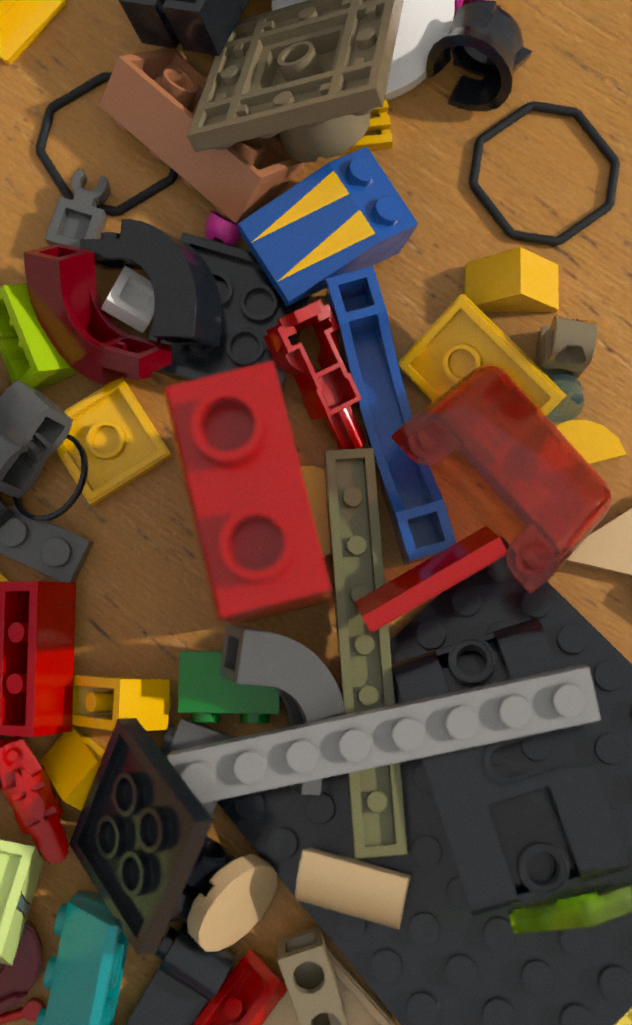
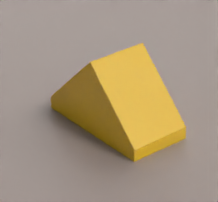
M522 247L465 263L464 294L481 311L557 313L559 310L558 264Z
M72 725V732L63 733L39 763L44 766L51 783L63 802L82 811L105 751L77 726Z

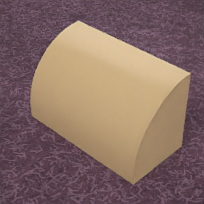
M311 847L302 851L296 881L295 898L300 902L399 930L411 874Z

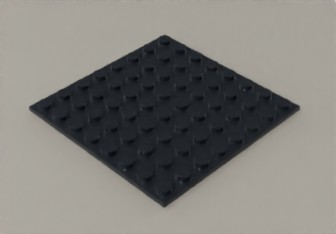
M501 537L508 551L506 555L437 596L390 640L391 662L394 664L453 645L463 637H478L538 618L548 639L558 669L582 664L589 666L601 720L538 733L527 740L499 748L491 755V767L497 775L510 778L540 768L594 765L624 845L630 868L564 888L553 895H541L472 916L422 759L418 758L400 762L408 854L356 858V860L411 874L399 930L304 902L300 903L401 1025H615L632 1008V664ZM470 650L459 656L457 666L464 674L470 676L477 675L486 667V660L479 652ZM392 668L395 704L403 703ZM347 773L323 778L320 795H301L291 787L284 786L221 799L217 802L262 858L274 868L278 877L294 896L301 855L304 849L313 847L355 859L352 847ZM546 852L536 853L528 861L527 872L534 882L547 883L556 875L557 864L551 854Z

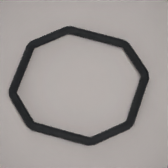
M112 72L98 74L51 102L45 110L36 143V154L64 198L73 200L74 196L45 152L54 113L102 83L109 81ZM170 167L167 177L117 207L101 204L97 208L103 209L107 215H122L172 185L177 179L178 173Z
M532 101L526 103L478 136L474 144L469 185L470 189L507 237L512 240L558 246L568 241L612 209L615 203L620 162L617 155L581 110L575 107ZM531 111L574 117L611 164L605 204L557 237L514 230L478 184L484 143Z

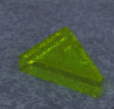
M632 885L600 896L595 892L558 900L556 905L513 910V913L509 914L514 934L591 927L632 912Z

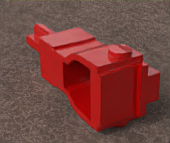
M318 300L278 319V325L266 330L268 334L263 338L277 366L285 373L294 377L302 394L301 399L311 420L325 418L339 450L359 449L367 441L350 405L362 400L337 350L338 340L335 331L340 329L329 304L323 306L321 300ZM311 325L320 343V354L317 360L321 368L314 370L302 342L292 346L288 339L289 336L297 333V331Z

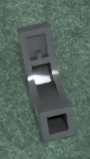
M226 623L219 675L236 684L273 687L285 703L289 726L346 715L341 692L334 677L321 659L311 650L295 640L259 627ZM322 779L288 786L301 795H320Z

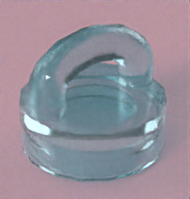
M567 374L548 376L567 396L545 419L552 422H565L574 419L581 413L584 407V391L580 381Z

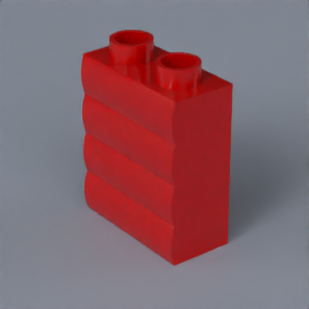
M274 360L165 387L163 392L217 620L244 624L329 602L331 586Z

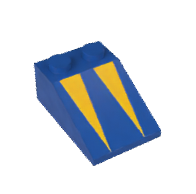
M364 147L327 163L239 222L237 230L285 305L289 306L325 289L326 278L370 267L399 254L417 227L418 222L368 147Z

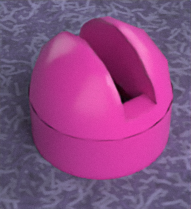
M211 210L205 224L204 232L206 239L215 241L216 238L223 240V244L234 247L241 238L237 230L238 223L236 224L232 220L221 216L217 211Z

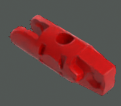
M12 737L0 743V788L6 801L14 811L15 821L21 833L31 835L37 850L40 851V856H43V860L48 861L49 864H62V861L66 860V856L69 854L68 849L70 848L69 840L66 839L67 835L59 820L64 810L58 797L52 791L50 779L44 766L39 763L23 737Z

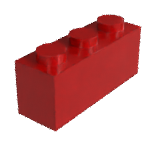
M0 581V735L39 737L72 732L76 583Z

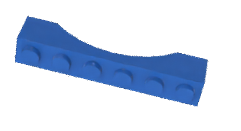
M370 266L326 278L327 304H329L340 328L336 330L347 372H350L362 400L357 402L369 447L374 448L375 467L404 566L429 559L455 544L456 539L444 499L428 464L411 413L395 353L387 310L374 267Z

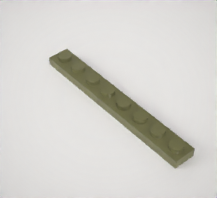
M374 448L325 450L324 452L341 696L346 714L395 704L389 626L386 624L380 629L370 632L354 603L385 584ZM400 762L347 773L353 857L356 859L408 854Z

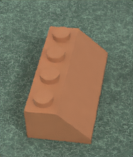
M163 48L118 56L99 106L114 118V122L119 128L131 133L141 141L154 158L165 162L178 173L185 185L200 192L214 204L217 212L224 218L232 220L236 224L274 200L304 168L306 162L295 161L287 155L278 135L267 139L257 137L236 142L222 150L212 148L195 152L187 134L208 75L177 49Z

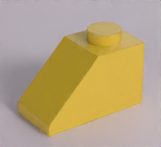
M74 675L72 725L113 731L118 718H136L146 731L168 730V719L171 709V679Z

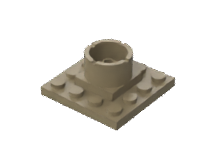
M307 0L239 20L220 56H215L190 125L187 137L195 152L212 148L222 150L236 142L257 137L267 139L277 134L287 155L298 162H316L318 157L328 159L351 148L366 134L370 125V112L375 108L383 107L404 0Z

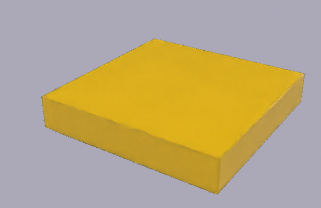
M123 377L108 383L64 411L73 419L68 434L80 441L87 454L88 475L82 493L92 507L173 457ZM65 439L56 451L76 484H78L81 474L80 453L72 441Z

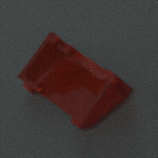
M484 365L469 372L410 418L391 436L408 457L424 465L436 464L457 449L525 525L526 528L510 543L506 557L511 572L530 594L547 582L609 511L612 497L607 483L509 374L498 366Z

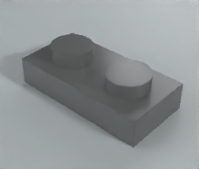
M7 503L15 514L0 528V553L61 582L75 583L94 543L50 522L31 520L22 515L15 506Z

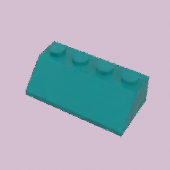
M79 890L67 904H61L56 917L54 936L61 938L57 956L52 955L50 957L44 976L43 987L50 989L47 1009H40L35 1025H114L129 941L100 894Z

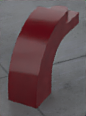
M58 243L23 252L27 287L38 321L57 352L76 371L94 382L105 385L122 377L133 380L147 379L152 376V372L172 364L171 345L125 332L111 320L107 312L101 309L102 303L96 285L94 251Z

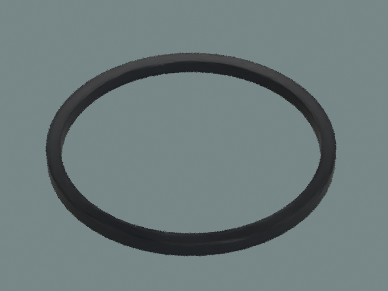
M69 434L66 439L75 444L81 457V474L77 487L69 500L61 508L53 513L42 516L30 514L23 507L20 497H13L14 504L19 512L31 520L44 522L63 515L77 501L85 486L88 475L87 454L80 441Z

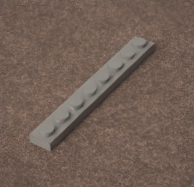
M586 664L171 751L167 757L202 804L600 721L601 717L590 668Z

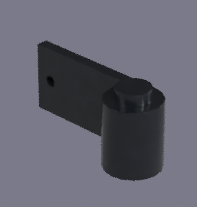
M184 922L180 931L170 926L157 952L154 954L161 958L162 962L126 1025H192L209 1001L211 1002L214 999L237 954L228 948L218 952H205L188 934L187 923Z

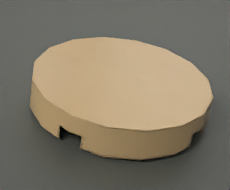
M248 854L236 858L223 866L210 880L214 887L207 896L204 897L200 893L193 901L187 919L188 934L205 952H218L233 945L255 926L271 904L277 889L278 874L266 860L261 859L257 855Z

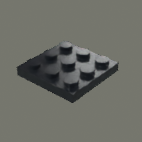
M183 232L180 240L190 245L204 259L218 287L222 312L220 345H177L153 337L151 327L148 339L171 345L172 364L154 372L188 382L273 361L274 359L263 338L268 334L266 330L278 325V319L309 305L312 295L286 306L251 251ZM301 330L288 337L292 346L298 343ZM274 361L282 392L288 374L282 371Z
M118 718L69 845L137 956L157 952L214 819L136 718Z

